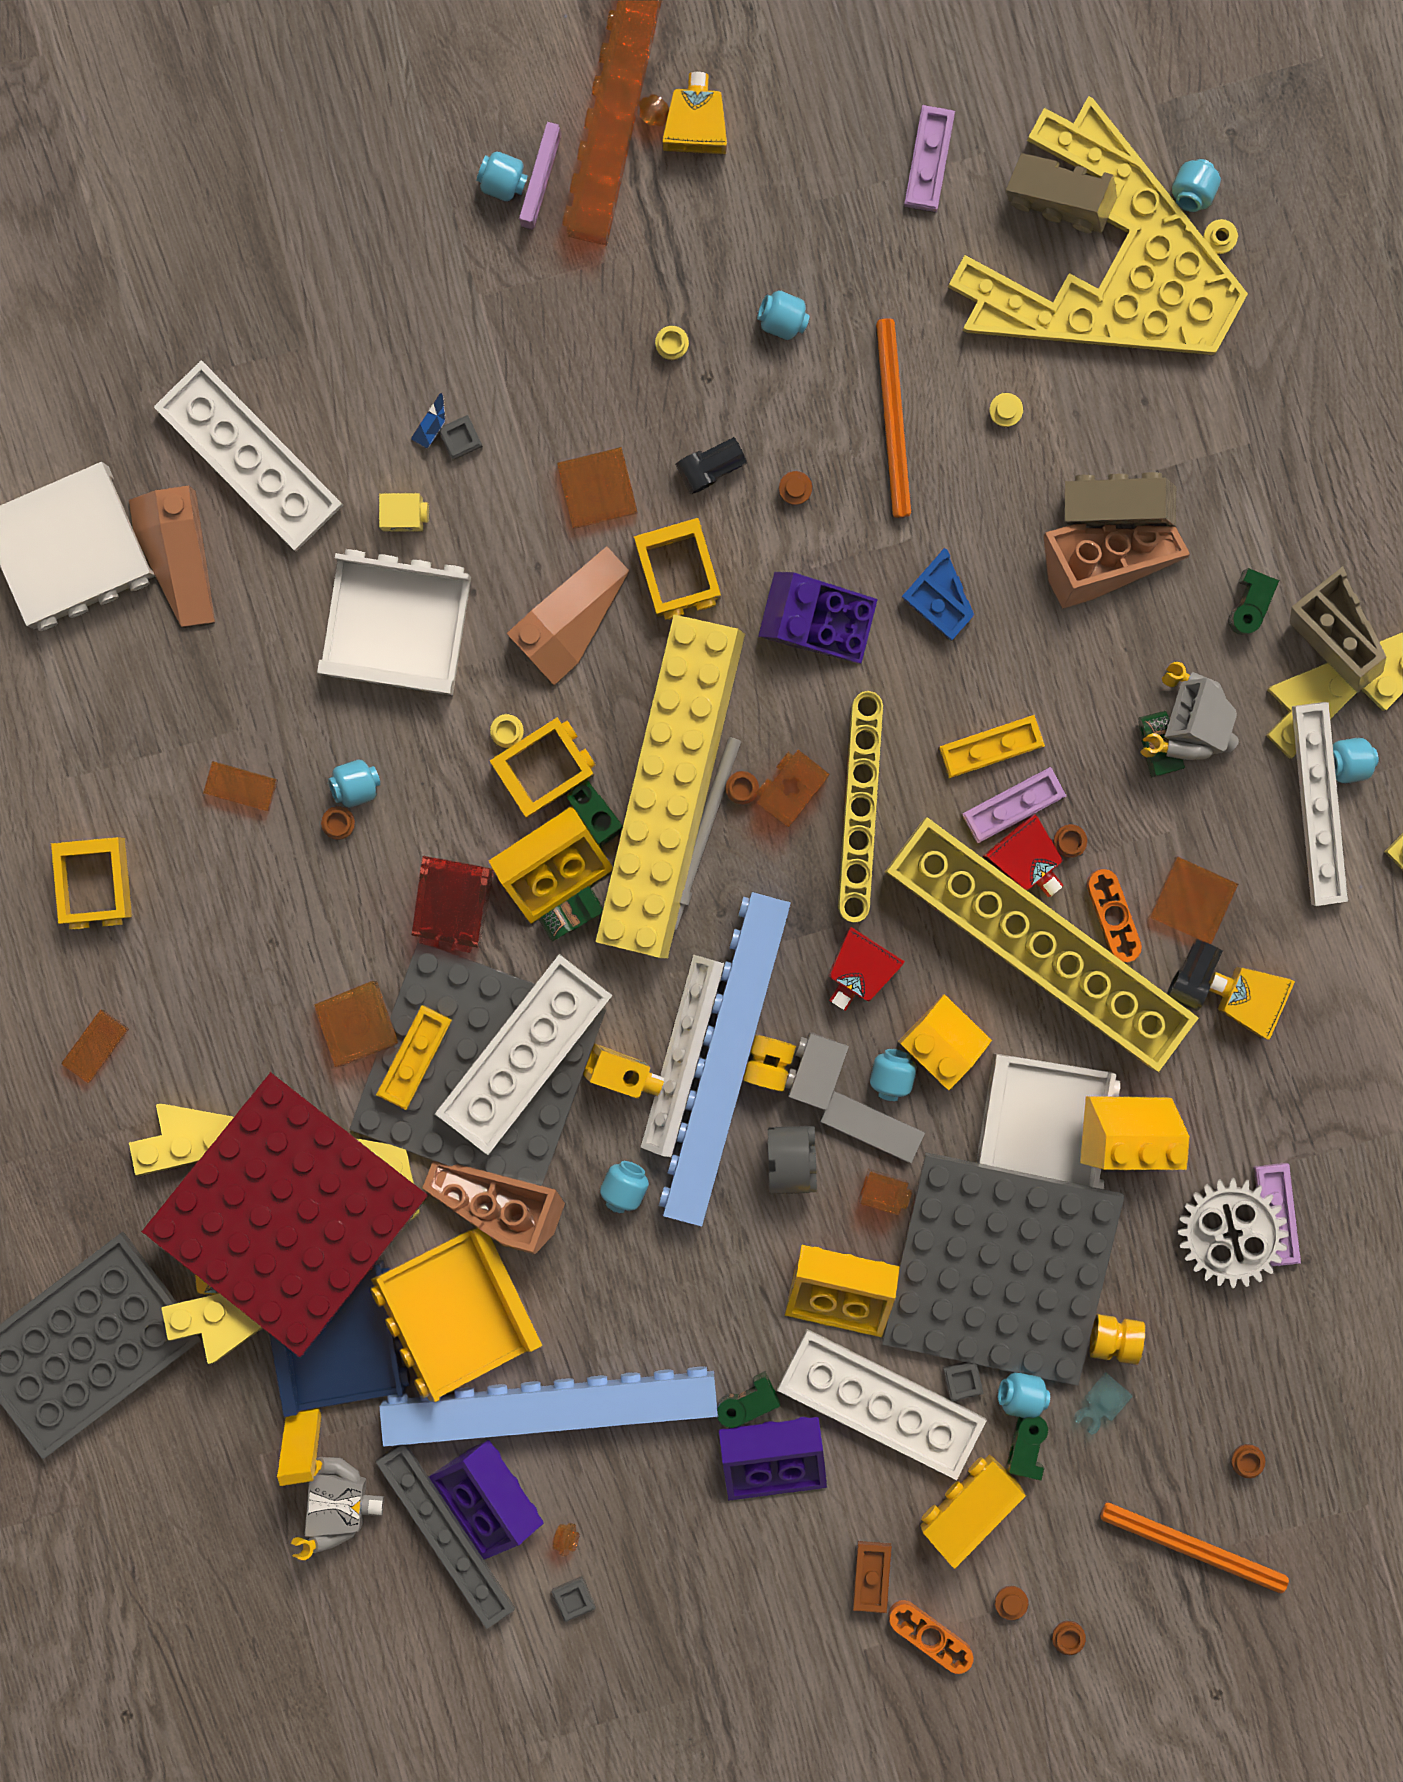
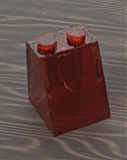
M423 856L411 934L412 936L419 937L418 943L438 947L439 941L452 943V950L471 953L472 947L479 948L493 881V868Z

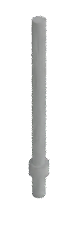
M732 737L728 738L701 817L686 884L680 901L675 930H677L685 905L689 906L693 894L690 890L741 744L740 740Z

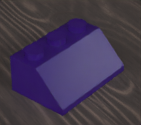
M800 1417L795 1420L782 1422L768 1421L759 1425L738 1426L719 1430L728 1501L827 1488L819 1417Z
M489 1439L471 1447L428 1476L484 1560L519 1546L544 1524L537 1508L530 1502L520 1487L518 1479L510 1472L502 1460L500 1452L492 1445Z

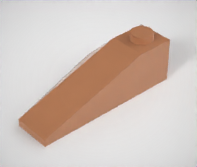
M188 485L155 490L130 499L129 505L133 531L180 626L189 627L215 623L196 491Z
M1073 524L1045 532L1044 534L1048 581L1062 609L1093 600L1186 559L1190 555L1177 528L1174 526H1137L1135 529H1116V525H1105L1103 528H1086V524Z
M606 546L507 632V635L555 686L579 664L587 646L630 571Z
M434 1160L422 1188L425 1192L503 1246L536 1254L554 1235L565 1205L555 1189L459 1164L448 1166Z

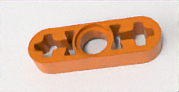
M1096 870L1087 879V889L1110 953L1121 961L1131 962L1140 955L1142 945L1119 880L1110 870ZM1099 875H1102L1104 879L1111 880V885L1107 886V891L1110 897L1116 894L1118 901H1108L1100 906L1099 899L1106 898L1102 890L1094 888V884L1099 882ZM1111 906H1118L1123 912V919L1118 925H1110L1105 919V912ZM1127 925L1129 932L1122 933L1127 942H1133L1134 947L1129 949L1130 955L1128 956L1124 952L1117 951V947L1121 945L1119 935L1116 934L1111 937L1110 931L1121 930Z
M900 1600L891 1606L888 1616L894 1631L952 1673L962 1674L971 1668L974 1659L973 1653L965 1641L910 1601ZM907 1610L910 1611V1619L918 1625L915 1635L911 1634L914 1628L908 1622L903 1621L901 1625L898 1624V1612L904 1614ZM929 1628L936 1629L940 1633L938 1643L931 1646L924 1644L921 1640L922 1633ZM947 1639L951 1640L948 1642V1647L954 1652L958 1653L961 1649L964 1650V1662L957 1660L955 1663H952L951 1654L943 1649Z

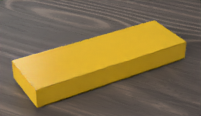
M1035 715L942 745L939 747L948 777L952 778L1042 748L1045 745Z
M421 1005L376 1094L377 1096L407 1110L452 1019Z
M319 1408L302 1410L297 1415L285 1418L277 1474L280 1486L314 1481L322 1417Z

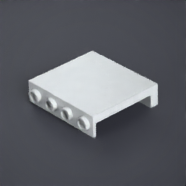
M99 462L0 505V566L24 622L30 628H38L39 631L50 629L58 624L57 619L66 615H69L70 618L80 616L88 611L87 606L98 601L100 605L112 602L119 598V592L128 588L131 591L142 589L150 584L149 579L156 577L149 568L113 485L112 479L114 478L110 468L103 462Z
M345 549V555L336 553L337 568L323 658L319 660L317 673L323 676L453 696L471 583L470 575L464 573L463 567L444 565V570L431 568L430 562L422 560H411V565L398 563V557L379 554L378 560L365 558V552Z
M993 1053L976 1163L1104 1189V1180L1100 1179L1101 1169L1080 1163L1085 1097H1118L1120 1081L1116 1080V1074L1108 1071Z

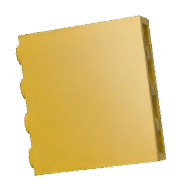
M476 1226L371 1279L374 1285L370 1289L376 1304L379 1307L383 1305L389 1316L385 1319L386 1325L393 1337H399L404 1347L399 1350L401 1357L408 1368L413 1366L418 1379L414 1380V1383L423 1399L427 1397L429 1401L437 1402L440 1400L439 1397L524 1352H532L542 1346L491 1237Z

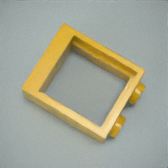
M699 518L634 536L657 617L664 615L665 620L673 619V615H684L683 609L696 606L697 611L716 606L715 600L721 598V593ZM695 537L710 589L662 603L647 551Z
M558 717L490 760L526 818H529L595 775L591 768L596 766L586 748L582 751L578 750L573 742L578 736L568 720L561 723ZM556 730L582 771L533 802L507 761Z
M115 837L51 843L58 924L69 923V930L90 928L89 921L102 920V927L123 925L122 918L132 917L125 838ZM111 853L116 910L71 914L65 857Z

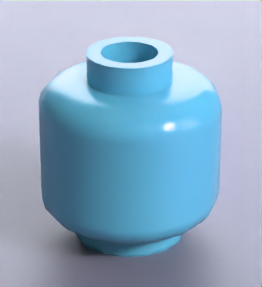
M496 151L490 157L485 155L476 181L481 183L480 188L483 193L503 201H510L515 193L522 195L528 175L522 173L524 165L521 160Z
M1198 159L1185 162L1180 167L1172 186V194L1177 205L1189 212L1208 208L1218 191L1221 177L1213 164L1207 160Z
M778 290L771 296L766 295L764 297L757 319L761 321V327L765 332L785 340H790L798 332L802 334L805 331L810 316L805 313L806 305L804 300Z
M1352 738L1339 740L1333 744L1335 774L1338 782L1352 783L1364 781L1373 775L1379 758L1376 749L1366 739Z
M358 759L335 767L332 777L328 778V784L335 802H341L344 806L351 808L373 800L376 796V786L380 785V779L374 766L368 767L363 760Z
M887 1049L885 1053L879 1054L874 1060L870 1084L874 1090L879 1092L878 1096L888 1101H897L898 1097L907 1096L912 1091L917 1066L911 1060V1055L907 1052Z
M629 1161L614 1164L608 1169L600 1187V1194L610 1210L624 1213L625 1210H636L640 1206L649 1186L644 1169Z
M1012 1373L1000 1383L998 1402L1008 1415L1035 1418L1048 1408L1050 1392L1046 1390L1045 1382L1040 1377Z

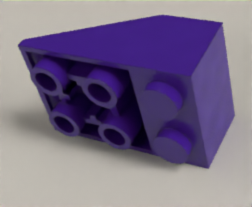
M774 572L758 637L862 664L878 599L794 572Z

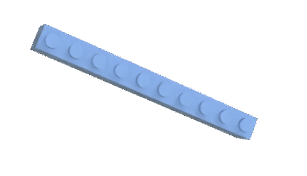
M751 892L750 898L743 897L738 916L744 917L741 930L734 929L729 947L735 950L732 963L725 962L721 981L727 982L724 994L717 993L712 1009V1013L718 1014L714 1027H707L703 1045L709 1046L706 1059L699 1058L694 1077L700 1079L697 1092L690 1090L685 1108L691 1111L688 1124L681 1122L676 1142L682 1143L679 1156L672 1155L668 1174L674 1175L670 1188H663L659 1206L665 1208L663 1213L665 1217L701 1227L703 1225L790 908V902Z
M707 1367L688 1368L687 1373L674 1374V1370H658L654 1372V1376L641 1377L640 1373L634 1372L621 1374V1379L607 1380V1376L600 1375L588 1377L587 1382L574 1383V1379L566 1378L555 1380L554 1385L541 1386L540 1382L532 1381L521 1383V1388L507 1389V1385L498 1384L488 1386L487 1391L474 1392V1388L465 1387L455 1389L454 1394L439 1397L440 1400L437 1402L429 1401L427 1397L424 1399L422 1397L408 1398L406 1393L402 1397H398V1394L388 1395V1400H383L379 1406L383 1447L718 1417L714 1371H707Z

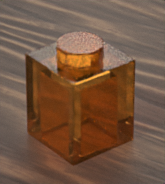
M868 1168L859 1202L872 1208L899 1215L901 1208L907 1209L912 1190L907 1189L909 1184L907 1180Z

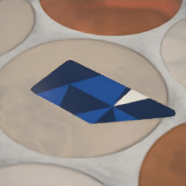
M443 393L438 395L411 437V440L425 448L431 445L445 423Z

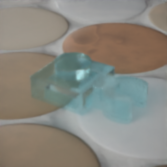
M1105 1372L1085 1396V1399L1091 1405L1088 1408L1078 1410L1074 1420L1079 1424L1084 1417H1091L1093 1422L1087 1431L1093 1435L1101 1426L1100 1419L1105 1415L1112 1421L1133 1395Z

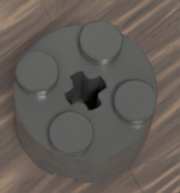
M815 1126L768 1128L770 1194L817 1192Z

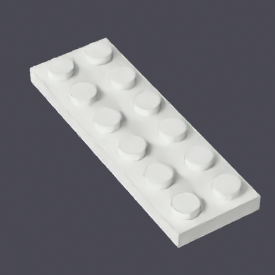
M202 360L154 406L294 551H297L343 506Z
M559 954L435 1114L489 1155L612 997V994Z
M806 1329L777 1387V1391L955 1480L958 1479L987 1421L986 1418Z

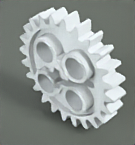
M1235 1178L1231 1179L1230 1187H1225L1221 1179H1219L1217 1190H1213L1206 1184L1204 1186L1206 1195L1203 1197L1195 1192L1193 1196L1197 1204L1186 1203L1185 1208L1191 1215H1181L1180 1221L1188 1225V1227L1178 1230V1234L1188 1238L1180 1243V1248H1190L1191 1250L1185 1256V1260L1196 1259L1197 1263L1193 1270L1197 1272L1205 1268L1206 1281L1213 1274L1218 1276V1286H1221L1224 1279L1227 1278L1230 1280L1232 1288H1235L1237 1279H1242L1244 1285L1248 1287L1249 1277L1252 1275L1261 1282L1262 1275L1260 1271L1262 1269L1270 1274L1273 1273L1270 1261L1282 1262V1258L1276 1251L1287 1250V1245L1279 1241L1280 1238L1289 1236L1288 1231L1279 1229V1226L1287 1223V1218L1276 1217V1214L1282 1209L1281 1205L1271 1207L1269 1204L1273 1199V1195L1269 1194L1262 1198L1260 1196L1262 1191L1261 1185L1256 1187L1254 1191L1249 1190V1180L1243 1183L1242 1188L1237 1187ZM1224 1204H1228L1230 1207L1235 1229H1242L1238 1236L1239 1246L1244 1258L1242 1262L1237 1260L1232 1237L1224 1235V1233L1228 1232V1222L1223 1209ZM1242 1204L1250 1205L1255 1211L1254 1217L1249 1221L1240 1220L1236 1215V1209ZM1209 1212L1217 1213L1222 1219V1224L1216 1229L1208 1228L1203 1222V1217ZM1250 1237H1257L1263 1241L1264 1247L1258 1253H1251L1246 1250L1244 1246L1245 1241ZM1217 1245L1227 1246L1231 1251V1256L1225 1261H1218L1213 1257L1212 1249Z

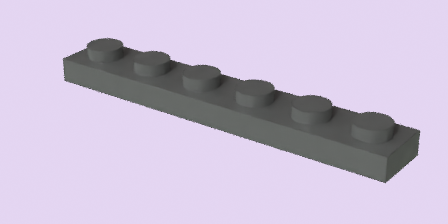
M398 1445L378 1458L376 1463L485 1628L491 1627L515 1610V1606L409 1446Z

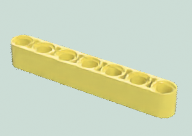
M865 691L857 695L852 702L850 715L838 911L842 918L850 922H860L865 919L870 909L883 715L882 700L879 695L871 691ZM868 698L874 701L876 711L872 716H864L859 712L858 703L861 699ZM866 731L873 736L874 743L870 749L864 750L857 746L856 735L859 732ZM863 764L870 768L872 776L869 782L859 783L855 780L853 772L856 766ZM864 798L869 803L867 815L859 817L852 812L851 804L854 799ZM854 831H861L867 837V844L862 850H855L849 844V837ZM853 864L862 866L865 871L864 879L857 884L850 882L847 878V870ZM853 897L858 898L863 905L862 912L856 917L849 916L844 908L846 901Z

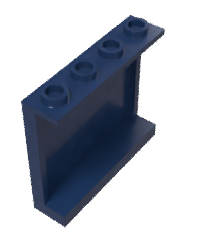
M384 1260L376 1262L302 1357L296 1355L269 1333L284 1417L297 1415L302 1410L394 1394L402 1397L405 1394L406 1386H410V1374L408 1367L402 1366L399 1350L404 1347L398 1336L393 1337L385 1322V1319L389 1316L383 1305L379 1307L376 1304L370 1291L374 1287L371 1279L391 1270L390 1267L385 1268Z

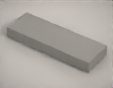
M833 1091L827 1110H824L820 1119L822 1123L912 1163L925 1135V1132L836 1091Z

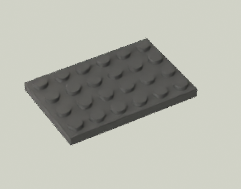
M121 1232L0 1324V1404L42 1459H45L203 1339L202 1335L198 1334L168 1341L161 1307L177 1304V1302L124 1232Z

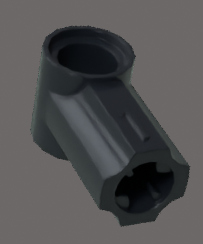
M733 437L705 452L698 451L690 454L675 465L689 493L692 495L713 485L717 481L716 479L746 465L747 460L736 438Z
M1195 939L1182 969L1178 970L1173 977L1167 995L1175 1001L1198 1011L1209 993V981L1223 950L1207 942Z

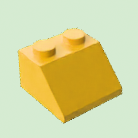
M943 994L898 1042L947 1090H950L975 1064L992 1040Z

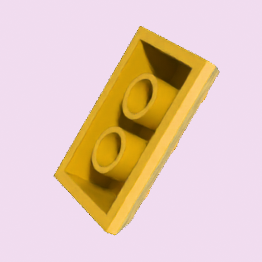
M573 806L488 860L502 886L530 924L613 871V866Z
M1086 1096L1080 1163L1103 1170H1187L1190 1136L1172 1098Z
M801 1245L784 1316L882 1337L896 1298L900 1267L882 1261L855 1257L851 1254H841L819 1247Z
M990 1454L985 1459L982 1457L978 1458L968 1470L970 1475L962 1483L959 1481L955 1482L946 1491L945 1496L947 1498L938 1507L936 1505L930 1507L921 1518L923 1523L920 1526L923 1534L954 1569L1026 1496L1019 1482Z

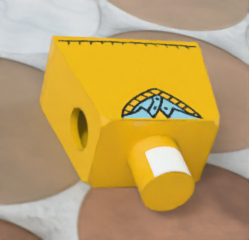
M689 73L688 89L674 90L663 135V151L726 154L727 137L722 95L719 91H708L709 75L707 73Z
M1236 967L1231 978L1214 972L1209 981V991L1223 996L1218 1007L1219 1011L1257 1036L1270 1040L1295 981Z
M595 1043L583 1075L591 1083L638 1099L642 1091L658 1096L664 1083V1077L650 1073V1066L645 1062ZM627 1071H633L630 1079H623Z

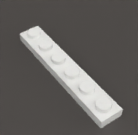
M1320 702L1292 706L1311 905L1320 906L1348 902L1329 703Z
M693 955L661 1071L660 1076L664 1077V1083L659 1095L654 1097L641 1148L666 1157L672 1156L724 967V963Z

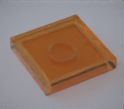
M622 447L557 463L573 529L638 513Z
M1175 857L1149 918L1191 937L1212 944L1238 883L1180 857Z
M370 981L314 1004L335 1067L344 1066L399 1044L377 981Z

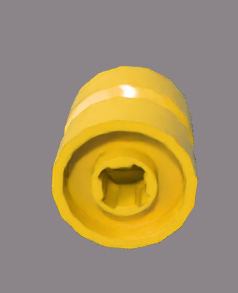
M755 1034L750 1050L753 1060L747 1062L742 1080L773 1090L784 1091L789 1075L785 1067L792 1064L796 1046ZM766 1054L776 1057L775 1065L764 1062Z
M1096 1314L1090 1336V1357L1110 1360L1113 1356H1116L1119 1362L1138 1365L1144 1348L1145 1323L1131 1319H1124L1121 1323H1118L1116 1317Z

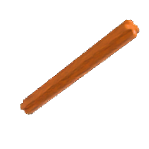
M886 318L878 320L876 327L892 512L895 518H904L910 516L911 504L894 319Z
M1109 1502L1105 1503L1101 1510V1519L1109 1524L1280 1594L1284 1593L1287 1589L1289 1578L1275 1570Z

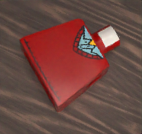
M1036 814L1028 817L983 855L993 866L1026 891L1037 884L1049 898L1064 886L1052 871L1063 860Z
M849 927L828 974L830 978L840 983L829 1001L845 1011L856 994L869 1002L902 967L905 961L854 928Z

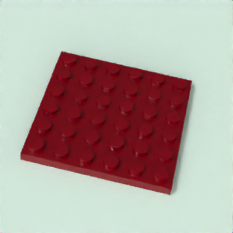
M270 1072L141 1232L296 1355L302 1357L428 1198V1194Z

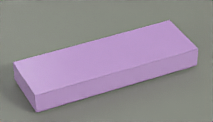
M922 105L904 207L937 212L955 111Z
M547 122L519 217L521 226L532 230L536 225L561 138L560 127L554 123Z
M1049 767L962 813V816L974 839L979 843L1066 797V794L1052 768Z
M1280 1163L1255 1166L1256 1187L1262 1186L1260 1196L1264 1198L1272 1194L1273 1199L1269 1205L1271 1207L1281 1205L1282 1207L1280 1212L1276 1214V1217L1287 1218V1223L1279 1226V1229L1289 1232L1288 1237L1279 1239L1280 1242L1287 1245V1250H1277L1276 1253L1282 1258V1262L1270 1261V1265L1273 1267L1301 1263L1289 1164Z

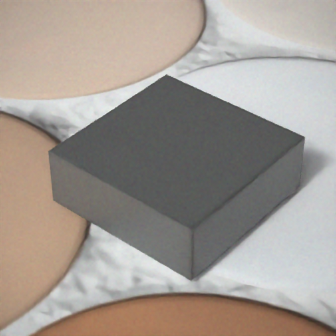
M468 415L442 426L439 431L452 460L483 447Z
M962 1362L943 1367L951 1401L984 1394L977 1364Z
M583 1576L552 1589V1594L565 1622L596 1609Z

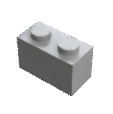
M809 1032L807 1038L801 1037L795 1056L800 1057L797 1069L790 1068L785 1088L789 1089L788 1096L827 1110L849 1046Z

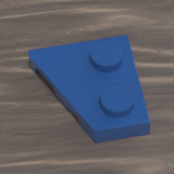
M945 548L901 597L950 641L956 637L974 616L970 603L964 594L962 583L951 562L950 554Z

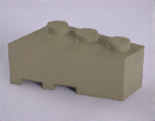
M1021 153L1006 188L1011 205L1025 212H1029L1030 209L1042 212L1044 218L1053 222L1060 223L1062 219L1073 223L1074 228L1084 233L1090 234L1092 231H1096L1102 234L1117 198L1113 174L1104 172L1102 178L1085 175L1087 169L1084 167L1076 166L1073 172L1059 167L1060 163L1058 161Z
M1158 472L1142 473V478L1128 479V474H1109L1108 480H1095L1094 475L1075 476V481H1065V522L1069 525L1086 524V526L1114 524L1145 526L1146 523H1166V526L1176 527L1177 487L1167 478H1162V473Z
M1342 566L1291 607L1290 624L1358 693L1383 673L1386 655L1370 621H1367L1361 609L1356 593L1354 594L1347 579L1345 569Z

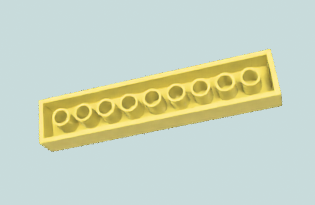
M673 615L597 933V943L668 959L680 909V901L686 884L745 633L738 628Z
M928 817L922 820L885 870V873L1152 1070L1157 1072L1161 1070L1198 1020L1196 1015Z

